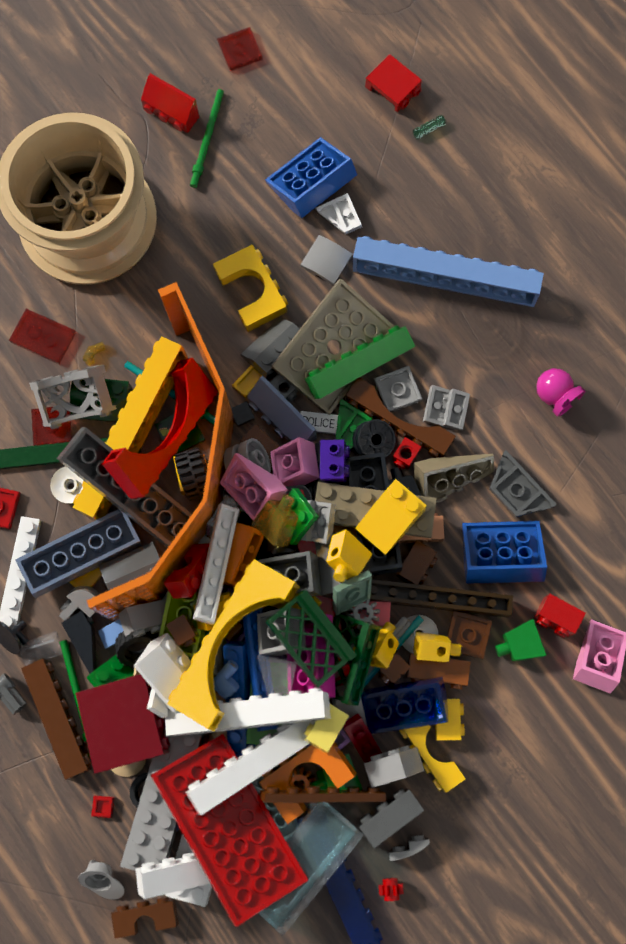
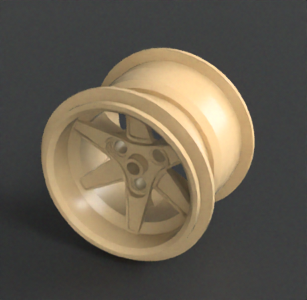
M85 113L52 115L36 121L21 131L8 145L0 160L1 212L8 224L20 235L22 245L30 259L43 272L67 283L81 285L97 284L124 274L144 256L152 242L156 229V205L152 192L144 180L143 165L139 153L130 138L116 125L101 117ZM91 171L89 177H84L79 181V185L68 177L76 173ZM110 175L117 177L124 184L123 193L114 195L102 194ZM55 184L60 195L54 197L52 202L39 204L46 192ZM61 205H66L64 208L59 209ZM92 216L95 217L93 220H88ZM63 222L61 231L38 226V224Z

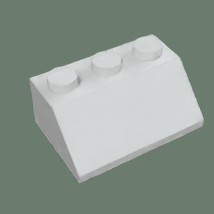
M166 633L150 641L134 667L172 712L176 709L167 704L169 696L178 687L180 677L184 671L188 670L191 661L171 636Z

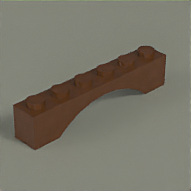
M360 377L356 379L346 395L347 403L363 410V413L372 419L376 418L385 421L396 431L398 436L402 438L407 437L420 445L421 448L423 447L428 450V453L434 458L444 457L455 440L456 436L440 426H417L397 418L383 405L375 387Z

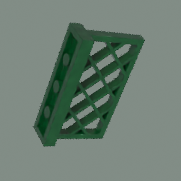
M307 590L299 591L292 600L265 622L316 688H319L346 662L351 661L357 656ZM295 603L301 608L300 617L290 616L291 606ZM278 617L286 618L285 630H278L273 624ZM290 619L300 620L299 632L289 631ZM304 620L311 621L313 633L303 632ZM288 633L298 634L297 647L290 646L288 643ZM302 635L312 636V648L302 647ZM316 637H323L325 639V650L316 649ZM301 650L311 651L310 663H304L301 660ZM315 651L325 652L324 664H314ZM329 653H336L341 661L335 666L328 665ZM314 666L324 667L323 677L319 680L313 675Z
M335 614L333 625L341 635L349 631L352 640L348 644L349 646L355 645L357 656L342 666L344 667L349 664L350 670L347 676H345L342 667L338 670L341 679L335 683L336 697L334 699L346 705L359 706L381 626L344 614ZM341 618L345 620L347 625L342 631L339 628ZM357 625H362L360 635L356 637L353 628ZM334 653V663L336 665L339 659L336 653ZM343 683L344 691L343 695L340 696L336 687Z

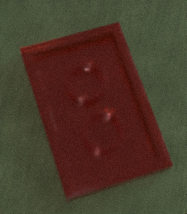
M25 309L9 341L60 364L76 331L29 309Z

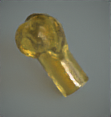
M103 341L89 346L85 351L83 361H85L87 366L95 363L93 358L95 354L106 350Z

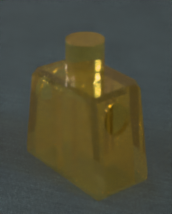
M283 495L281 501H267L252 522L274 546L289 545L298 521V515L291 509L295 500L289 495Z

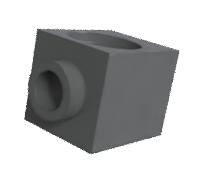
M280 374L270 382L278 391L283 386L289 388V391L286 393L280 392L289 403L297 397L296 393H298V390Z

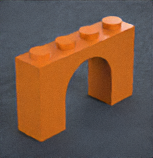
M334 741L328 753L322 752L313 745L305 746L296 752L297 755L292 759L287 758L279 764L280 767L275 771L272 768L262 775L264 779L259 783L264 790H267V787H279V790H287V787H293L292 774L297 765L304 762L320 765L337 789L354 778L357 773ZM273 803L287 824L307 810L304 803Z

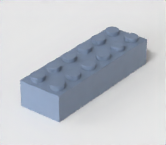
M118 509L15 559L31 594L36 599L98 568V565L135 550L142 545L128 516Z

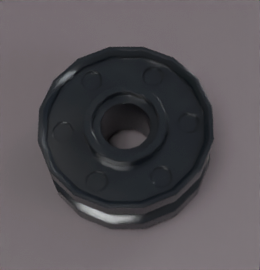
M379 419L361 423L355 429L352 437L353 448L359 456L384 452L385 457H387L393 451L396 442L392 427ZM373 435H374L375 438H376V444H375V445L372 443V440H371V438H372Z

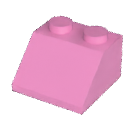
M298 437L270 452L273 475L285 487L306 485L319 478L315 444L313 442Z

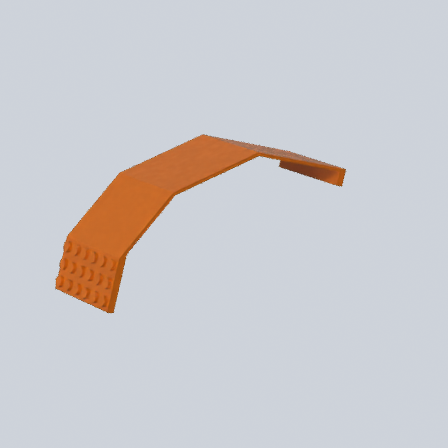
M176 282L158 289L160 298L175 335L177 336L190 330L219 394L203 500L151 572L86 600L90 609L111 621L120 619L118 614L126 607L162 600L168 591L164 582L170 576L172 570L183 569L186 566L187 562L184 556L214 526L218 505L222 503L223 498L222 490L224 487L220 484V481L226 472L224 452L231 445L234 417L225 388Z

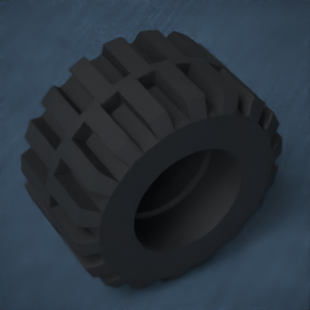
M197 447L175 454L177 471L186 497L189 501L202 498L207 474V465L202 451Z

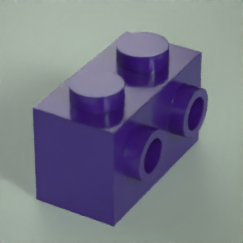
M320 440V480L323 483H346V477L350 475L349 465H346V458L350 457V447L346 446L345 440Z

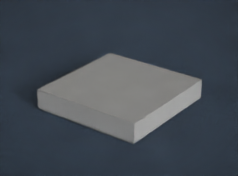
M409 366L374 378V383L383 405L391 413L423 400Z

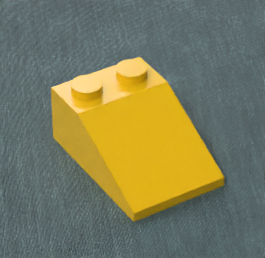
M395 479L355 529L386 555L425 512L427 505Z

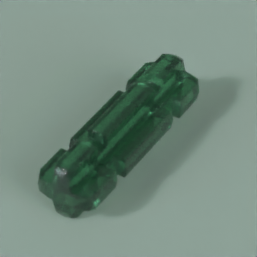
M443 115L437 116L436 119L421 125V128L413 129V136L415 139L422 138L423 134L427 135L438 129V126H444L446 119Z

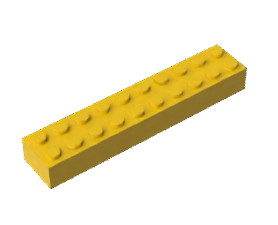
M162 336L159 341L155 342L151 357H148L145 361V369L142 375H138L134 390L130 391L125 407L119 411V419L116 425H113L109 431L110 436L105 443L113 450L125 447L130 452L138 453L142 448L174 385L171 371L179 361L188 358L182 345ZM83 481V488L80 494H77L74 498L73 508L93 520L106 516L112 503Z

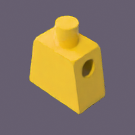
M346 529L332 536L326 561L335 570L333 578L338 582H343L345 579L347 580L359 575L372 556V553Z
M386 622L382 629H380L370 666L387 669L396 652L399 641L393 635L396 627L390 622Z
M415 631L413 652L417 660L449 662L450 656L460 657L461 645L452 644L447 636Z

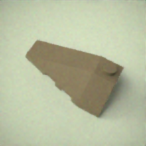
M493 454L430 458L414 463L415 482L421 496L436 498V503L448 499L447 496L455 491L457 493L462 491V487L471 482L475 483L494 472Z

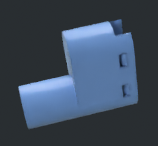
M229 660L213 678L214 689L224 699L231 697L239 688L238 683L231 677L239 668L233 660Z

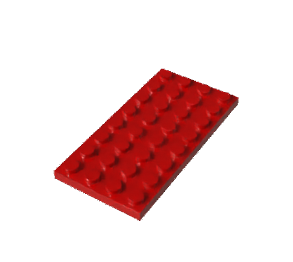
M221 734L151 775V778L233 925L237 927L307 882L308 878L265 804L260 799L252 782L203 815L197 813L185 793L189 790L188 786L197 780L202 782L208 778L206 774L217 768L220 770L225 767L224 762L234 756L237 759L224 734Z

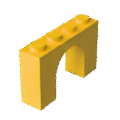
M253 244L213 264L214 271L222 286L243 276H253L263 283L265 289L261 298L238 310L239 317L247 332L287 313L288 305L285 296H281L278 292L280 288L277 281H272L268 265L262 263L263 257L259 249L255 250Z

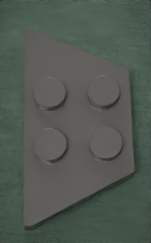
M505 450L489 490L515 518L554 508L557 504Z

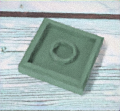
M369 570L333 587V612L336 615L371 598L372 574Z

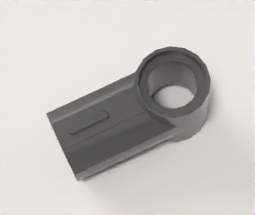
M3 673L0 676V699L9 711L15 715L28 703L16 690L11 678Z

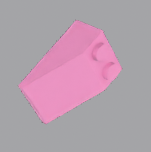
M239 453L234 454L220 481V484L255 523L272 519L273 513L277 510L288 490L276 476Z
M590 620L576 662L573 680L611 694L620 683L626 650V632Z

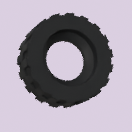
M124 631L120 632L115 640L117 659L124 666L134 668L135 663L145 649L130 651L128 647L135 643H146L148 646L150 641L158 638V634H152L149 631L145 632L146 634L134 638L133 635L125 637Z

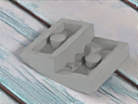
M318 235L300 266L312 275H318L333 285L352 256V253L335 242Z
M435 385L430 386L423 422L440 427L463 430L470 394L456 389L448 390Z
M307 500L319 518L301 540L330 544L333 535L336 504Z

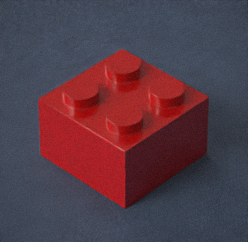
M548 594L543 598L533 619L537 621V625L545 629L549 627L555 630L554 634L565 638V636L570 637L576 634L586 612L552 594Z

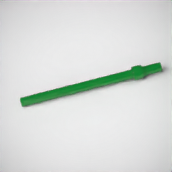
M221 89L217 90L197 162L192 169L193 176L190 183L192 188H197L199 178L203 174L204 160L224 91Z
M63 640L60 641V646L83 730L82 738L87 745L75 694L81 690L68 641Z

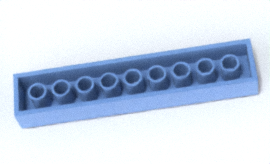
M368 236L357 238L353 255V272L534 307L537 302L544 273L536 269L526 270L516 265L506 266L500 262L490 263L480 258H465L460 254L449 255L444 251L434 252L424 247L413 248L403 243L398 245L388 240H373Z

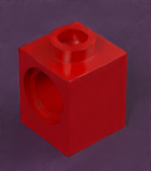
M404 437L393 455L392 460L397 467H401V469L406 468L409 470L418 456L421 446ZM407 451L411 454V457L404 459L401 457V453Z

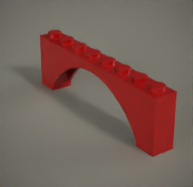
M193 357L179 361L171 371L175 385L176 404L173 423L164 441L147 454L130 452L125 447L112 450L102 463L130 499L143 498L149 493L152 484L159 479V474L168 466L169 460L178 452L181 443L187 439L189 432L195 428L196 422L205 414L206 408L214 401L213 398L218 393Z

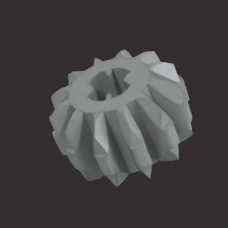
M369 599L366 603H361L355 606V608L347 610L353 613L347 616L374 624L372 620L379 621L380 619L374 616L380 613V609L373 610L377 603L374 602L369 605ZM362 609L367 610L366 614L369 616L361 619L358 612H362ZM357 625L356 630L359 631L361 625Z

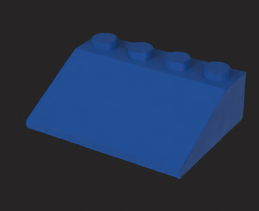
M320 137L265 179V181L295 214L303 218L358 174L350 157Z
M540 521L462 523L466 584L545 582L547 563Z

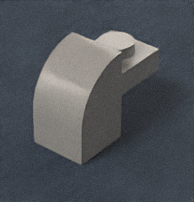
M79 586L72 589L66 596L70 600H67L60 609L63 611L59 616L65 621L79 607L87 616L91 617L95 611L89 608L86 600L98 596L100 593L89 586Z

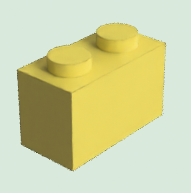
M330 703L331 719L316 720L314 724L309 723L304 732L307 735L304 740L324 753H328L349 715Z

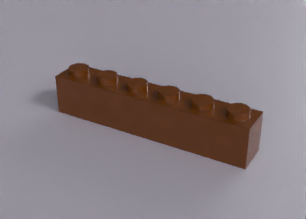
M42 658L22 667L21 670L65 780H70L91 770V758L88 753L85 754L82 747L85 745L83 738L76 732L75 727H77V723L74 717L69 715L67 709L70 706L67 699L61 695L62 686L58 679L55 680L53 675L55 669L52 662Z

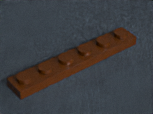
M314 786L307 787V790H300L299 787H287V790H279V787H267V790H260V799L264 803L386 802V793L381 791L379 787L371 788V786H367V789L362 790L356 786H348L347 790H340V787L337 789L335 786H329L327 790H320L319 787Z

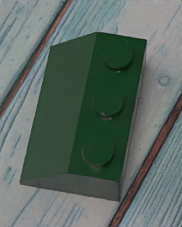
M82 379L81 384L85 386L86 382ZM105 379L112 405H116L117 408L111 411V415L105 417L93 415L78 419L117 423L119 411L125 407L127 396L132 391L129 381ZM72 381L70 403L80 407L85 401L88 392L79 390Z

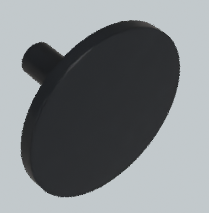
M21 620L11 629L0 621V644L13 654L20 653L22 650L21 644L24 646L29 641L21 632L27 626L26 623Z

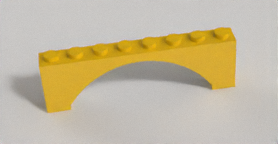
M256 560L247 565L244 577L235 585L232 597L225 602L223 612L220 617L218 616L215 619L211 632L202 640V647L199 652L193 655L190 667L181 675L180 683L171 692L169 702L167 703L213 732L225 714L218 705L213 680L215 659L223 639L229 630L244 616L264 606L283 602L288 603L299 589L296 582Z

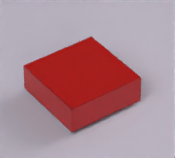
M94 795L91 816L112 818L115 797Z

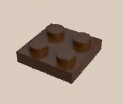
M453 611L447 637L452 644L461 645V654L483 660L492 620Z

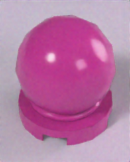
M549 369L543 372L537 381L538 396L546 404L554 406L552 412L557 417L562 416L573 406L570 403L576 398L580 400L586 392L581 386L574 387L572 377L563 369Z

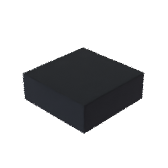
M247 401L231 408L238 427L255 420Z

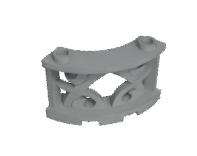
M104 365L90 366L82 370H72L65 372L64 377L61 375L50 376L29 383L31 390L34 392L44 427L55 429L61 427V423L93 415L105 417L111 415V411L117 409L116 405H112L103 373L106 372ZM82 379L86 382L85 386L81 384ZM70 381H73L79 390L88 392L85 401L80 407L62 399L70 390ZM58 385H61L64 388V391L60 395L56 394L61 391L57 389ZM40 389L50 399L46 403H44ZM55 403L56 406L51 409V413L57 410L59 411V416L49 419L46 406ZM67 410L73 412V414L66 415Z

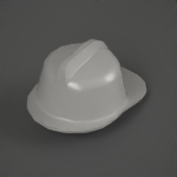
M91 860L86 871L78 877V881L82 886L103 898L113 900L119 899L124 895L123 885L113 878V869L107 863Z

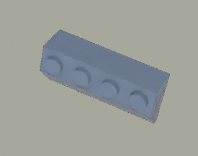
M261 376L247 396L249 400L248 405L255 412L258 410L262 414L261 418L266 424H272L276 428L274 431L280 438L285 437L290 442L300 437L314 442L317 439L316 429L264 376Z

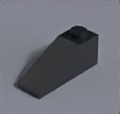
M80 611L61 624L90 674L97 669L95 628L92 625L95 622L92 616L89 617L83 611Z

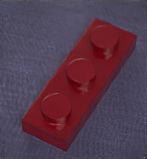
M359 713L346 720L343 728L364 763L370 762V757L382 753Z

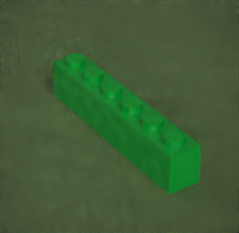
M396 325L388 329V334L384 336L379 334L372 338L373 342L369 344L365 342L357 346L358 350L355 352L348 351L341 355L342 359L335 361V359L324 364L325 368L321 370L317 368L309 372V376L305 378V381L314 399H321L416 347L407 327Z

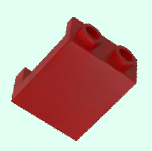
M389 54L366 77L365 87L369 91L373 89L378 91L394 104L395 111L398 113L401 109H405L413 96L417 97L422 90V79Z

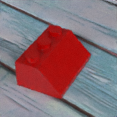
M151 73L148 75L141 97L143 109L149 114H155L161 121L169 122L178 131L183 130L189 133L200 117L196 99Z

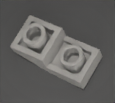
M424 835L412 836V840H408L409 849H405V846L392 847L393 851H389V860H400L418 853L430 844L429 839H424Z

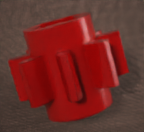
M398 878L382 879L383 884L378 885L379 896H384V901L400 900L399 895L404 894L403 883H398Z

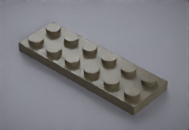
M318 482L315 501L336 504L334 525L356 528L384 491ZM415 495L427 505L426 510L404 535L431 538L436 498Z

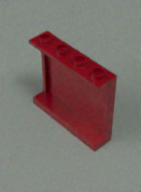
M141 674L75 693L94 774L170 753V741L164 731L165 720L147 709L152 687Z

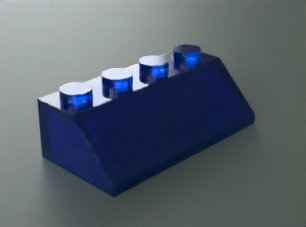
M443 677L365 689L361 696L367 727L371 734L448 722L447 694Z

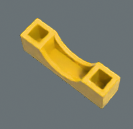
M420 710L399 723L401 727L398 729L404 739L408 738L412 743L409 746L410 749L417 747L419 755L423 760V768L427 774L431 772L435 778L432 782L438 791L443 790L446 793L465 780L455 762H439L429 754L426 748V735L431 726Z

